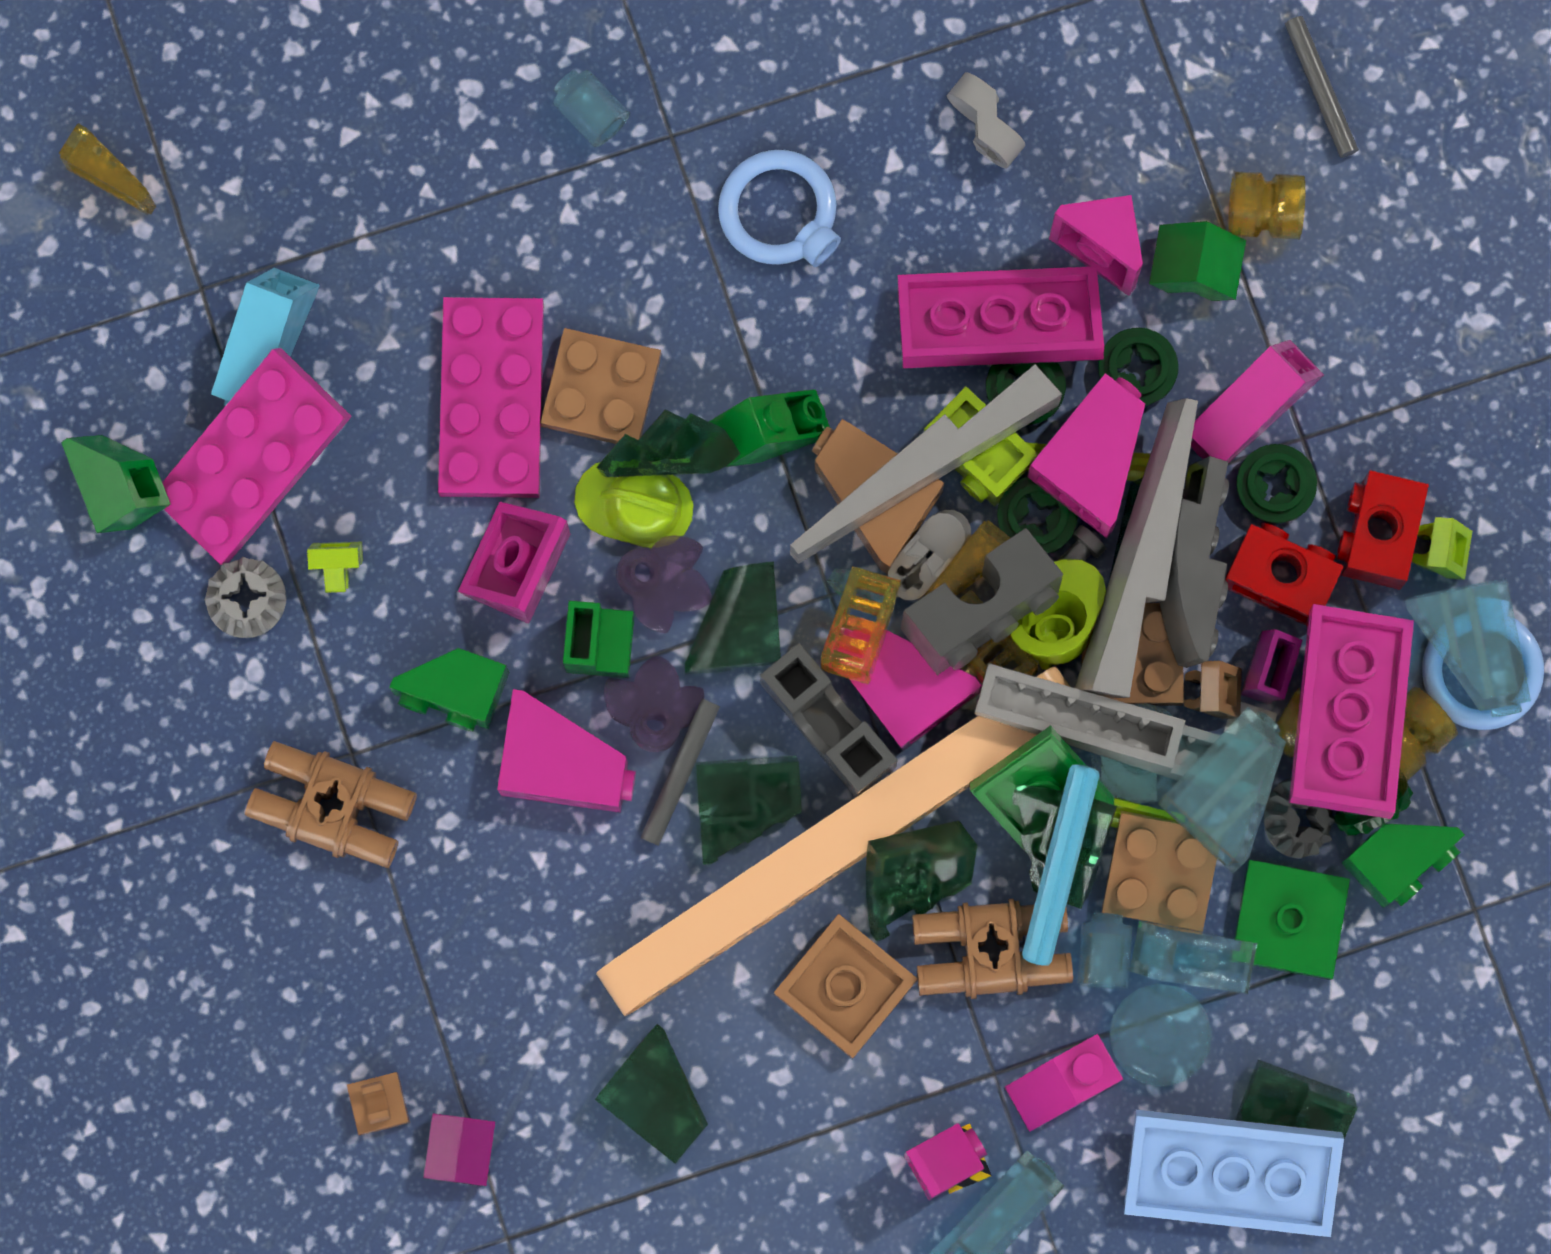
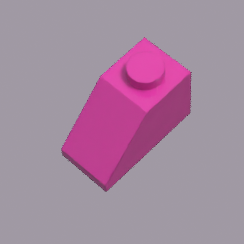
M1096 1034L1004 1088L1028 1131L1031 1132L1116 1085L1123 1078L1099 1035Z
M957 1123L906 1151L904 1158L930 1201L982 1171L984 1166L980 1159L985 1157L987 1153L973 1128L964 1132L960 1124Z

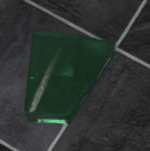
M665 409L639 440L625 434L600 462L597 469L605 477L706 474L724 468L741 453L725 429L692 413L685 419Z
M774 561L742 565L723 571L686 659L685 675L731 671V668L772 665L781 658Z
M796 755L695 763L703 864H712L718 861V857L745 841L747 843L761 836L763 831L776 823H783L802 812L800 769Z
M1017 785L1012 801L1013 805H1019L1024 826L1020 836L1023 849L1031 859L1029 875L1034 892L1038 893L1064 791ZM1093 800L1067 901L1068 905L1081 909L1092 890L1117 806L1100 800Z
M959 820L868 841L866 855V899L870 933L876 941L890 936L887 925L909 911L913 910L916 914H925L933 909L942 898L953 896L972 884L977 843Z
M658 1024L643 1039L595 1098L599 1104L675 1165L680 1162L708 1126L686 1075L669 1042L665 1030Z
M1258 1060L1235 1120L1342 1132L1345 1139L1358 1107L1352 1093Z

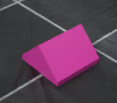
M1132 195L1060 205L1054 214L1049 240L1087 267L1097 266L1098 275L1130 296L1136 287L1143 265Z
M499 502L458 592L529 624L571 533L567 520L560 516Z

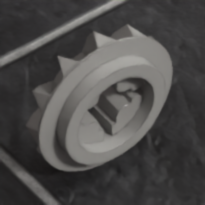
M242 557L239 560L222 564L215 575L209 579L204 600L211 620L220 630L238 638H253L268 632L278 623L286 605V590L281 577L272 567L264 561ZM243 578L246 579L252 592L266 595L265 597H258V600L250 601L247 618H245L238 602L225 599L226 597H232L233 594L240 593V585H243Z

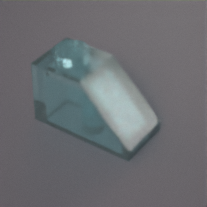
M1139 921L1130 972L1165 982L1248 994L1257 943Z

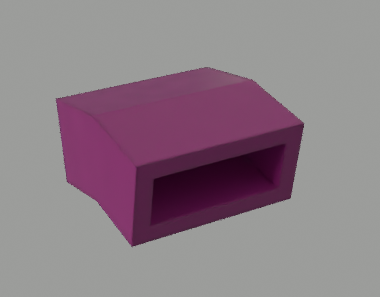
M1277 629L1262 631L1258 636L1241 695L1267 704L1277 700H1284L1303 640ZM1275 648H1278L1281 651L1270 686L1268 687L1264 685Z
M433 1113L423 1178L487 1186L495 1121Z

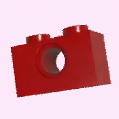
M1371 470L1363 479L1362 484L1354 482L1347 512L1355 513L1352 531L1343 530L1336 560L1344 561L1341 576L1398 590L1405 585L1409 576L1429 484ZM1373 518H1381L1387 521L1392 528V538L1388 540L1374 538L1368 530V521Z
M1262 523L1260 527L1251 524L1225 577L1228 583V590L1308 626L1309 611L1312 605L1326 606L1344 566L1334 562L1336 556L1322 547L1308 544L1307 548H1303L1288 541L1289 534L1276 526ZM1277 561L1291 563L1296 569L1297 580L1292 583L1278 581L1272 574V564Z

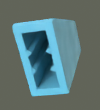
M272 268L246 282L211 395L224 399V405L226 406L272 349L281 348L291 357L317 295L319 284L277 268Z

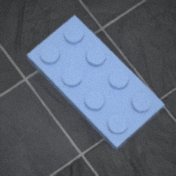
M1136 1110L1124 1200V1214L1331 1237L1344 1143L1343 1133Z

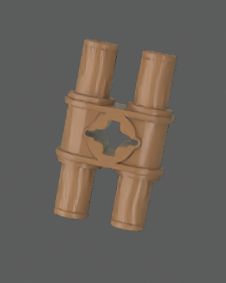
M273 741L266 755L264 768L305 784V794L303 799H299L296 803L255 788L248 800L245 815L286 831V837L292 842L300 840L332 852V857H345L346 854L389 868L395 857L399 841L357 825V815L359 810H363L366 806L408 821L414 808L417 794L376 778V772H373L370 767L361 769L330 757V753L326 751L323 753L318 752L315 756ZM337 793V798L343 805L342 809H332L329 816H325V811L319 802L322 798L330 800L333 794Z
M1008 899V903L968 906V902L957 907L958 911L912 915L915 945L960 941L961 946L966 947V956H962V962L917 966L919 996L965 992L966 997L976 999L977 995L1016 992L1017 995H1022L1023 992H1027L1028 987L1073 983L1071 953L1054 954L1052 962L1048 966L1036 965L1023 959V951L1020 952L1019 941H1023V936H1027L1035 904L1020 906L1019 901H1014V899ZM1065 908L1059 933L1068 932L1067 908ZM989 929L992 930V935L995 937L997 945L1006 946V950L1001 951L995 966L996 969L993 968L988 953L979 952L978 947L985 946Z

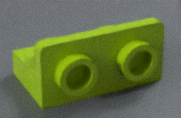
M965 386L924 428V431L944 414L959 429L982 410L986 404ZM1014 432L955 468V470L963 477L960 484L975 500L982 503L987 499L993 506H996L1003 497V494L1026 472L1039 454Z

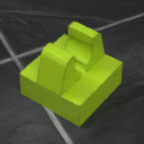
M1435 517L1433 523L1420 525L1418 531L1420 538L1431 540L1430 551L1426 554H1413L1412 562L1445 578L1465 580L1473 531L1454 518Z
M362 541L312 543L307 549L308 570L323 569L325 593L346 592V589L349 588L348 568H359L363 562Z

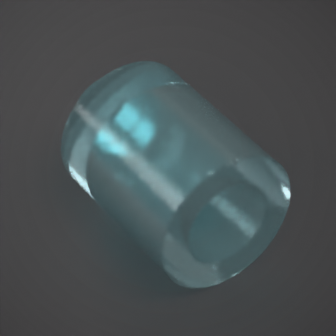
M576 70L569 72L554 88V91L558 94L553 102L554 106L594 147H599L611 139L623 127L630 116V112L589 70L578 73Z
M1093 913L1092 922H1082L1077 985L1105 989H1128L1133 927L1123 924V915Z

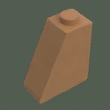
M841 419L835 430L827 426L812 449V452L818 455L815 459V471L837 505L898 454L844 419ZM937 479L855 529L858 537L881 571L888 574L889 569L901 550L916 535L940 498L944 488V482L940 479Z

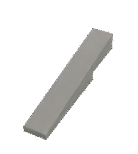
M1035 364L959 429L944 414L790 545V555L798 564L1053 410L1059 406L1062 393Z
M1185 398L1168 402L1107 586L1104 604L1097 617L1075 685L1076 689L1111 699L1130 698L1145 603L1165 601L1198 404L1197 400Z
M988 664L974 712L975 715L1036 735L1051 725L1070 746L1262 808L1269 800L1280 757V752L1185 725L1186 720L993 664Z

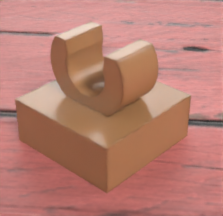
M1207 661L1201 663V671L1193 670L1185 674L1186 681L1201 683V696L1194 700H1184V706L1221 719L1241 718L1242 668L1223 661Z
M394 1072L347 1084L358 1135L361 1136L410 1123L399 1073Z

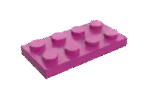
M1097 266L898 275L903 368L1104 360V338Z
M443 297L438 494L440 497L540 498V422L542 418L544 332L543 298Z
M272 349L162 483L171 503L164 510L220 565L229 563L352 416L283 349Z
M1312 605L1308 619L1289 803L1387 819L1393 817L1396 810L1414 620L1323 605Z

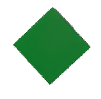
M1208 221L1159 225L1149 284L1167 293L1194 292L1210 301L1236 300L1246 240Z
M569 601L563 665L566 673L629 678L634 612L602 609L600 603Z

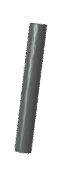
M1303 16L1292 18L1285 23V27L1340 158H1345L1353 155L1359 149Z
M701 699L640 838L659 846L720 706Z

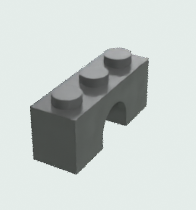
M1027 528L985 555L981 575L995 593L992 599L981 604H969L958 599L946 583H943L904 610L901 630L937 676L949 667H952L953 670L964 667L977 655V648L990 639L995 643L1000 642L1018 627V620L1032 611L1035 615H1039L1058 600L1063 573Z
M800 643L760 674V684L855 798L880 782L897 767V758L866 721H860L847 707L833 688L832 681Z

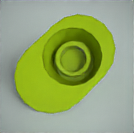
M608 459L596 463L583 473L576 486L574 501L579 518L590 530L604 537L640 547L656 549L672 545L685 535L692 522L694 506L688 488L678 477L661 469L618 459Z
M1063 559L1054 562L1063 573L1058 600L1043 613L1035 615L1032 611L1018 620V627L1011 633L1014 643L1037 660L1043 670H1048L1053 665L1068 663L1080 656L1087 647L1090 632L1103 607L1106 595L1104 578L1095 566L1083 560Z

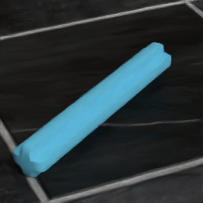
M1073 764L1069 769L1022 952L1023 959L1036 965L1048 966L1053 959L1100 776L1099 771L1089 766Z

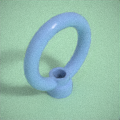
M789 150L760 152L741 162L730 173L722 187L718 204L722 230L736 250L754 261L779 265L792 263L804 258L813 267H818L833 254L841 241V238L832 230L837 206L832 182L825 171L805 155ZM777 169L792 171L802 176L815 193L817 202L815 219L804 226L792 242L780 245L762 243L751 237L740 222L738 215L740 195L745 186L754 177L763 172Z
M1469 597L1467 611L1443 623L1432 635L1426 646L1422 661V677L1427 695L1442 715L1462 727L1475 730H1493L1510 725L1530 710L1540 694L1544 680L1542 652L1532 633L1521 622L1508 615L1509 600ZM1467 632L1501 633L1515 644L1521 654L1524 665L1522 684L1515 696L1498 708L1477 710L1464 706L1450 694L1444 683L1442 665L1446 651L1458 637Z

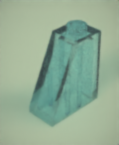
M1506 578L1405 597L1407 611L1480 711L1490 709L1492 717L1522 712L1521 703L1530 702L1531 698Z
M1249 707L1240 714L1158 803L1233 874L1249 859L1286 743L1279 736L1281 730L1273 719L1261 711L1255 714Z
M1027 1150L928 1254H1003L1065 1186L1056 1178V1174L1049 1164L1039 1158H1035Z

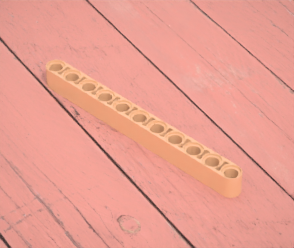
M1053 666L1037 676L1038 678L1070 687L1057 666ZM981 716L975 717L602 967L596 975L622 1014L627 1016L968 789L970 782L1031 740L1036 734Z

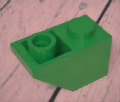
M816 389L748 397L709 421L726 467L760 463L816 443L827 426L830 427L825 409L820 402Z
M103 435L71 437L61 442L69 461L70 469L74 474L97 533L132 530L171 505L152 458Z
M457 648L394 677L389 688L394 695L400 697L398 705L426 715L428 708H432L447 714L445 722L463 730L474 732L476 725L489 729L510 672L505 664Z
M1385 824L1384 828H1379L1342 864L1382 908L1389 905L1393 900L1400 906H1403L1423 887L1417 878L1429 867L1432 866L1437 872H1440L1461 853L1455 844L1465 834L1458 827Z

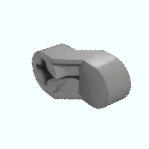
M965 72L947 94V98L960 113L975 123L973 143L976 150L996 165L1007 169L1026 146L1025 142L1016 131L997 117L999 97L996 94V90L977 76Z
M943 510L932 515L901 550L888 571V583L896 596L904 600H916L925 596L936 586L941 577L958 559L971 538L970 524L962 513L955 510ZM932 551L933 554L929 558H926L928 553Z

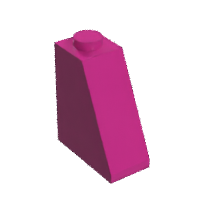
M1291 340L1271 345L1195 420L1192 435L1194 440L1191 442V447L1202 459L1211 456L1230 463L1311 389L1324 374Z
M1106 373L1031 463L1027 477L1101 535L1108 538L1117 520L1145 403L1140 400L1142 395L1139 390L1130 382L1121 377H1118L1115 381Z
M854 620L831 637L835 645L827 651L903 751L980 694L982 685L976 677L961 669L953 670L952 667H949L937 676L911 642L870 620H866L860 626Z
M513 689L497 788L500 795L621 813L623 800L632 801L636 771L627 770V757L528 693Z

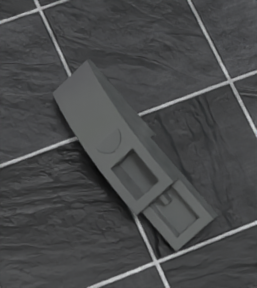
M1211 456L1188 467L1165 601H1159L1166 634L1176 662L1179 666L1186 668L1207 662L1215 651L1218 642V630L1215 628L1218 609L1223 605L1228 592V583L1224 580L1227 563L1209 558L1219 540V528L1216 526L1219 507L1224 503L1228 494L1229 481L1225 478L1228 462Z

